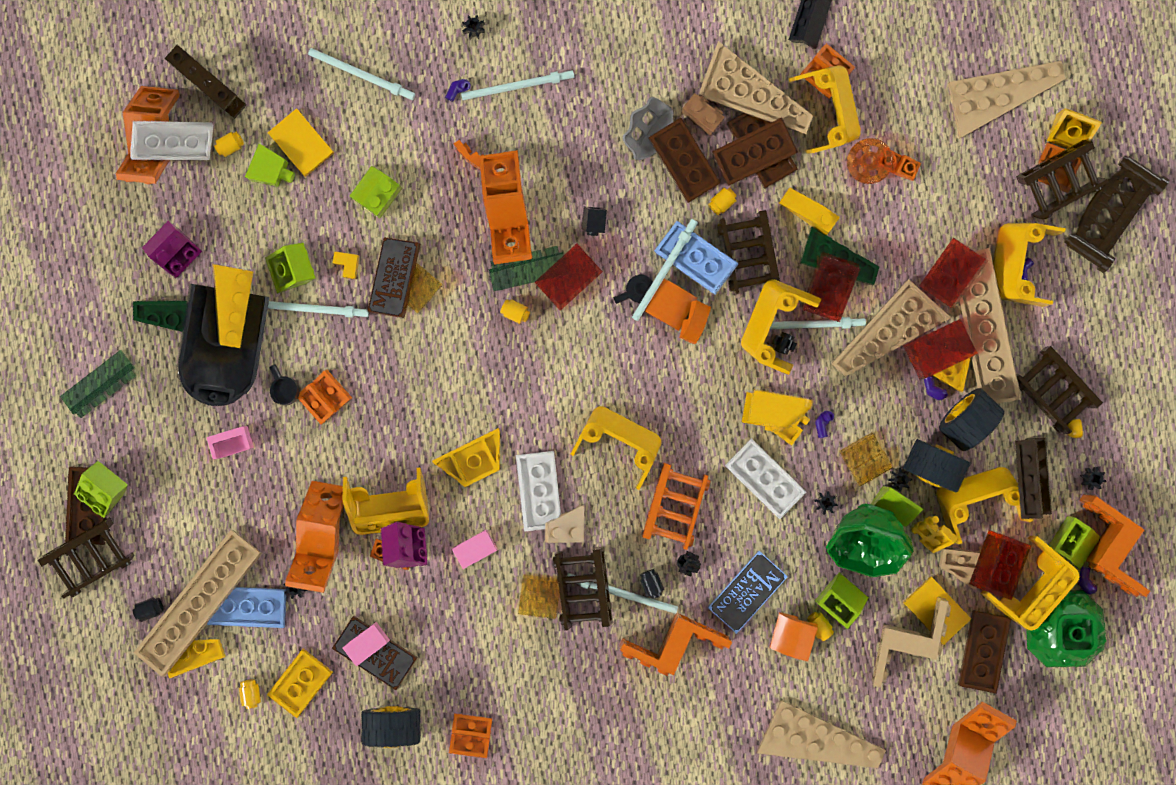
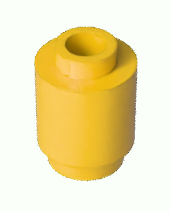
M236 131L215 140L216 145L214 147L220 156L223 154L224 157H227L242 149L241 146L245 144L240 134Z
M723 188L710 200L711 202L708 206L719 216L737 202L735 199L737 195L731 188Z
M506 299L500 310L504 317L518 324L526 322L530 315L527 306L512 299Z
M813 612L807 617V622L818 625L817 639L825 641L834 634L832 625L821 612Z
M256 679L241 681L239 687L241 705L246 706V709L258 707L261 698Z

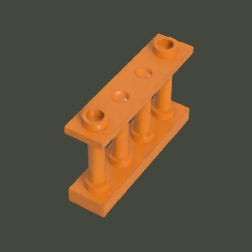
M663 463L642 537L650 539L651 535H659L683 542V549L688 550V546L692 547L695 536L692 535L702 497L704 491H708L711 480H708V475L704 474L701 480L673 472L674 470L671 469L670 464ZM673 479L700 487L697 498L669 491L665 487L667 480L671 481ZM662 498L694 505L692 516L663 509V506H660ZM662 516L689 524L687 534L683 535L659 528L655 524L656 518Z

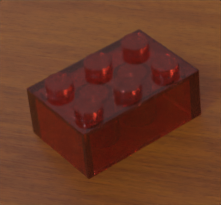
M953 238L919 286L950 308H955L989 260L960 240Z
M576 243L541 275L534 284L561 311L603 271Z
M821 252L807 293L822 299L818 307L803 302V310L840 322L860 271L859 264Z
M961 319L903 345L919 380L926 379L978 354Z
M988 530L969 585L1012 600L1031 545Z

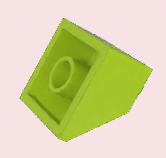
M371 166L349 197L380 219L403 188L389 176Z
M303 242L285 245L265 257L277 294L302 286L316 279Z
M887 486L881 487L871 505L892 511L904 527H907L923 510V508Z

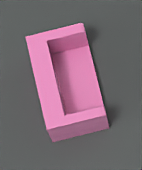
M242 426L206 437L213 460L254 448L248 426Z
M487 529L452 548L462 569L498 550Z
M375 622L347 643L343 650L355 666H358L386 645L390 639L378 623Z

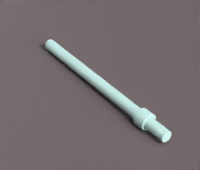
M310 48L308 52L309 56L390 90V93L396 96L401 95L410 100H413L415 97V93L402 88V85L398 83L388 82L313 48Z
M573 70L558 73V71L551 72V75L463 92L461 96L462 100H468L551 82L556 84L560 83L561 80L574 78Z
M691 219L684 232L682 231L678 236V242L631 317L634 320L639 321L685 243L690 241V235L698 224L697 221Z
M269 301L268 309L337 314L350 318L354 316L369 317L368 309H357L354 306L333 307Z
M842 317L841 319L779 321L772 322L770 329L824 327L849 329L852 326H866V319Z
M576 583L582 588L588 589L589 587L597 590V583ZM609 586V594L674 614L677 613L678 606Z

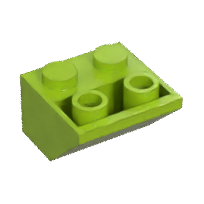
M97 461L82 473L74 495L77 496L78 500L87 504L94 513L105 518L122 498L128 484Z
M1067 516L1048 546L1067 562L1081 569L1101 537L1091 527L1077 518Z
M838 572L814 601L848 629L861 614L869 597Z

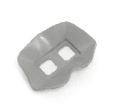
M650 97L645 106L631 113L629 130L623 135V141L632 151L635 160H643L654 155L656 150L648 137L673 122L674 114L672 108L658 98ZM646 112L653 116L649 125L642 120ZM636 127L642 131V135L637 141L632 137V132Z

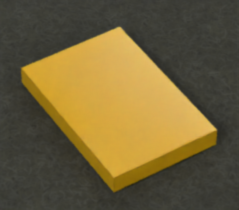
M297 108L267 132L304 177L334 154L332 149Z
M930 576L903 603L930 631L937 597L945 598L951 606L949 617H945L944 620L945 625H947L946 634L941 636L940 640L941 644L945 645L971 618Z
M303 648L267 695L294 717L298 718L333 671Z

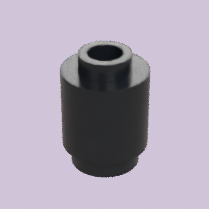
M651 569L640 574V582L647 597L651 596L652 599L663 595L662 591L665 589L658 572L655 573V570Z
M153 597L136 603L132 611L135 619L143 622L159 616L160 613L164 612V607L160 598Z

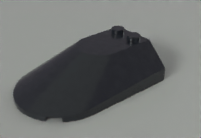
M189 283L177 372L183 388L192 398L206 405L224 406L236 402V400L248 393L257 375L269 297L249 294L240 348L224 346L218 343L214 287Z

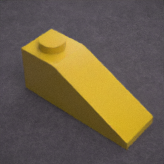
M792 188L787 190L779 202L784 208L824 235L831 231L840 218L825 206Z

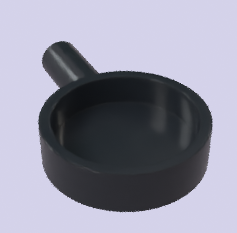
M646 275L633 276L627 283L626 292L613 297L615 304L627 299L640 304L653 283L652 279Z
M276 364L270 366L269 369L275 379L270 386L272 400L283 406L293 404L300 394L298 383L290 377L281 376Z

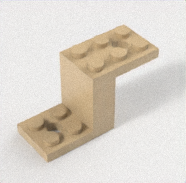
M937 597L930 634L883 624L872 678L873 686L881 688L882 683H886L888 672L885 666L886 663L890 664L891 650L934 660L937 659V655L941 656L943 644H941L940 640L941 636H945L947 629L944 620L945 617H949L951 609L945 598Z

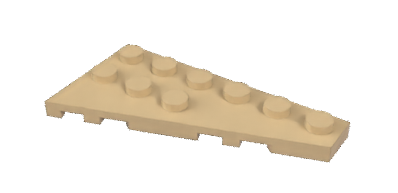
M718 41L699 95L704 96L709 101L769 122L782 117L788 129L807 134L813 115Z
M1062 61L949 82L948 86L959 139L1064 81L1065 74Z
M908 279L835 358L831 365L846 377L951 317Z
M782 700L757 750L758 754L872 768L879 767L886 752L885 749Z

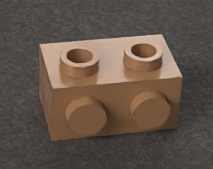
M695 93L682 108L681 112L710 136H712L725 118L719 108L715 106L713 108L708 104V100L704 96H698Z

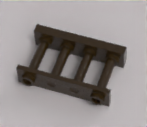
M178 44L164 58L234 119L247 106L233 91Z
M1082 140L1016 176L1018 183L1030 186L1039 207V210L1032 213L1034 217L1042 220L1050 218L1053 215L1052 213L1090 192L1101 190L1103 185L1109 183L1106 178H1097L1088 157L1089 151L1095 148L1092 141ZM1076 158L1081 159L1090 181L1081 187L1071 166L1072 160ZM1059 167L1064 168L1073 189L1072 192L1063 196L1054 175L1055 170ZM1043 176L1047 177L1056 201L1046 205L1037 184L1038 179Z
M759 211L757 217H754L753 220L727 225L725 218L720 219V224H717L719 236L722 235L725 253L731 259H733L731 252L733 250L760 246L764 249L762 257L737 261L738 266L735 270L761 264L767 265L768 273L765 276L737 281L734 270L730 275L731 280L728 281L730 292H733L735 296L739 294V288L764 284L769 280L780 281L767 211ZM752 227L760 229L761 235L758 238L734 243L729 242L728 232Z
M1047 346L1040 351L1043 356L1038 364L1023 377L1020 374L1017 375L1020 391L1024 390L1054 423L1052 426L1058 433L1070 434L1072 431L1067 425L1085 408H1098L1103 402L1053 347ZM1047 365H1052L1056 369L1055 374L1035 391L1028 382ZM1060 379H1065L1069 383L1068 388L1048 406L1041 397ZM1073 393H1078L1082 398L1081 402L1061 420L1054 411Z
M1046 437L1015 441L1021 519H1041L1043 515L1052 514Z
M110 517L42 555L37 560L41 567L46 564L53 566L68 589L63 593V599L68 596L71 598L82 592L80 589L118 567L123 569L132 563L131 560L135 556L133 552L125 556L110 534L111 530L109 528L114 524ZM98 534L104 538L118 561L109 566L92 542L94 541L93 537ZM81 544L83 547L86 546L101 571L94 575L90 574L76 553L77 546ZM63 554L69 556L85 580L75 585L59 562V557Z
M596 547L593 549V553L584 556L563 558V551L555 553L553 566L557 568L562 608L560 622L561 625H564V631L572 627L571 622L593 620L602 622V627H610L613 623L604 547ZM592 563L595 566L593 574L567 577L565 575L564 565ZM597 583L598 591L595 593L568 596L567 584ZM596 601L600 606V610L595 613L571 615L569 603Z

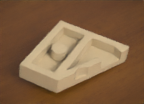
M578 505L575 509L546 522L545 542H584L585 505Z
M944 548L941 550L939 566L976 590L982 553Z

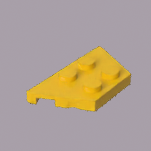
M497 428L432 460V462L464 487L471 485L500 470V429Z

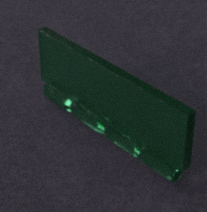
M558 246L545 248L546 256L542 257L540 249L532 251V259L526 261L508 262L509 265H505V263L494 264L491 261L492 269L488 270L493 291L568 275L563 252L559 253Z
M120 350L60 397L73 415L77 414L82 418L92 410L89 403L95 408L107 399L103 392L111 396L123 387L119 380L127 384L136 377L132 371L135 367L123 351Z

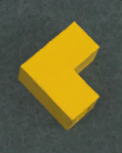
M334 251L332 263L344 266L342 277L356 279L359 255Z

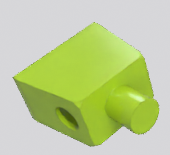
M258 144L245 178L253 182L279 187L282 180L292 183L295 172L287 170L288 161L265 146Z

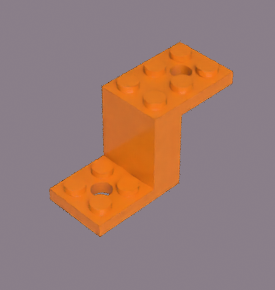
M140 86L124 109L123 119L128 155L116 172L117 180L156 184L170 160L131 159L133 121L169 122L168 114L179 98V90Z
M518 150L479 156L483 202L491 233L493 263L501 264L532 259L528 214L521 184ZM497 169H505L502 172H497ZM510 242L516 243L514 246H507Z
M311 481L296 519V554L286 577L285 586L321 593L325 592L339 551L340 517L344 509L343 486ZM308 571L314 572L312 574H306V572Z
M1083 494L1079 500L1084 504L1082 507L1091 513H1098V518L1109 524L1086 560L1089 563L1088 567L1097 573L1104 574V578L1109 582L1120 585V589L1125 593L1132 594L1135 597L1139 595L1147 597L1150 593L1149 589L1118 569L1144 532V529L1097 496Z
M676 613L658 654L623 638L619 647L624 657L631 660L633 657L640 660V664L648 668L652 665L658 669L659 673L668 676L669 674H675L692 634L702 641L706 639L711 640L712 645L720 649L724 647L729 649L732 641L729 636Z
M984 702L978 704L953 724L943 764L924 777L922 784L982 785L985 783L994 743L1014 729L1017 720Z

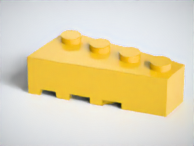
M212 264L218 343L224 346L240 348L253 271Z

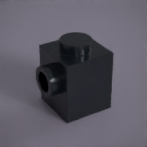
M584 206L582 230L591 236L605 233L607 210L602 207Z

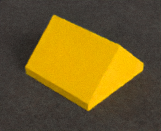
M1064 108L1056 114L1047 141L1065 148H1069L1082 140L1091 141L1102 122Z

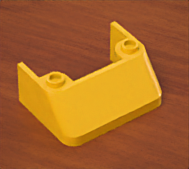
M837 65L789 78V82L814 76L815 84L819 88H830L838 126L829 131V144L806 149V153H816L842 146L859 138L861 129L848 71L845 67Z
M1006 223L999 228L993 265L1001 300L1040 307L1053 305L1052 300L1035 298L1034 284L1030 281L1022 280L1028 242H1040L1045 234L1057 236L1064 233L1066 228L1038 223Z
M777 280L767 281L761 290L742 337V348L761 364L789 375L794 365L776 358L774 348L764 343L777 310L792 311L797 306L798 301L818 307L822 298Z
M754 390L753 393L746 392L741 422L765 426L766 431L783 432V429H788L812 408L813 400Z
M596 407L592 411L570 455L574 456L582 439L594 443L601 438L604 432L638 450L634 462L643 472L635 488L640 490L661 447V438L656 433L606 407Z
M416 468L417 479L411 480L406 484V491L369 495L368 491L362 487L351 488L348 478L343 477V504L353 532L359 535L381 533V528L396 522L418 527L427 526L429 524V511L421 468Z
M997 467L965 477L958 492L938 487L936 492L946 527L958 537L955 542L956 544H962L957 524L963 523L968 519L969 510L967 505L1003 494L1005 501L1009 505L1016 506L1021 521H1033V519H1021L1019 486L1009 469Z
M1029 536L1027 539L1042 550L1036 560L1038 568L1044 572L1040 579L1021 601H1018L1013 596H1004L999 601L986 591H982L980 594L1023 628L1035 630L1078 582L1079 572L1038 536Z

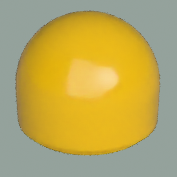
M1073 419L1067 425L1072 432L1067 435L1071 438H1082V422L1080 419Z

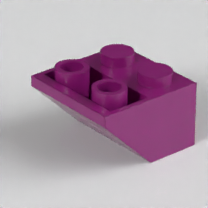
M169 220L142 247L151 260L174 278H177L202 252L196 244Z
M400 522L381 528L383 566L404 568L428 565L425 528Z

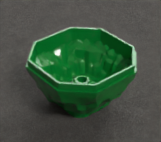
M861 504L857 509L846 514L836 526L825 547L827 553L838 567L870 577L897 574L914 552L912 540L904 531L903 525L895 517V514L892 511L871 504Z
M1070 590L1037 629L1027 630V649L1047 668L1086 667L1104 650L1107 641L1103 609L1083 590Z

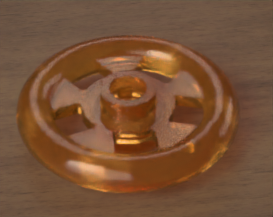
M867 138L857 142L851 148L847 157L849 173L855 180L864 184H874L882 181L890 173L893 166V155L889 146L875 138ZM870 146L878 147L877 153L869 151ZM862 150L864 154L860 159L856 158L855 156L858 151ZM880 156H885V164L879 165ZM869 157L873 158V162L871 164L866 163V160ZM859 164L865 169L862 173H859L856 169ZM877 168L878 174L870 176L869 171Z

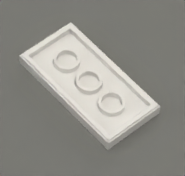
M133 121L130 157L132 160H210L213 124L212 122Z
M752 438L725 465L779 519L806 493Z
M554 451L516 455L524 532L545 529L546 522L556 519L561 515Z

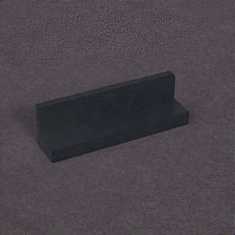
M801 0L788 40L793 43H805L810 48L816 49L832 0Z

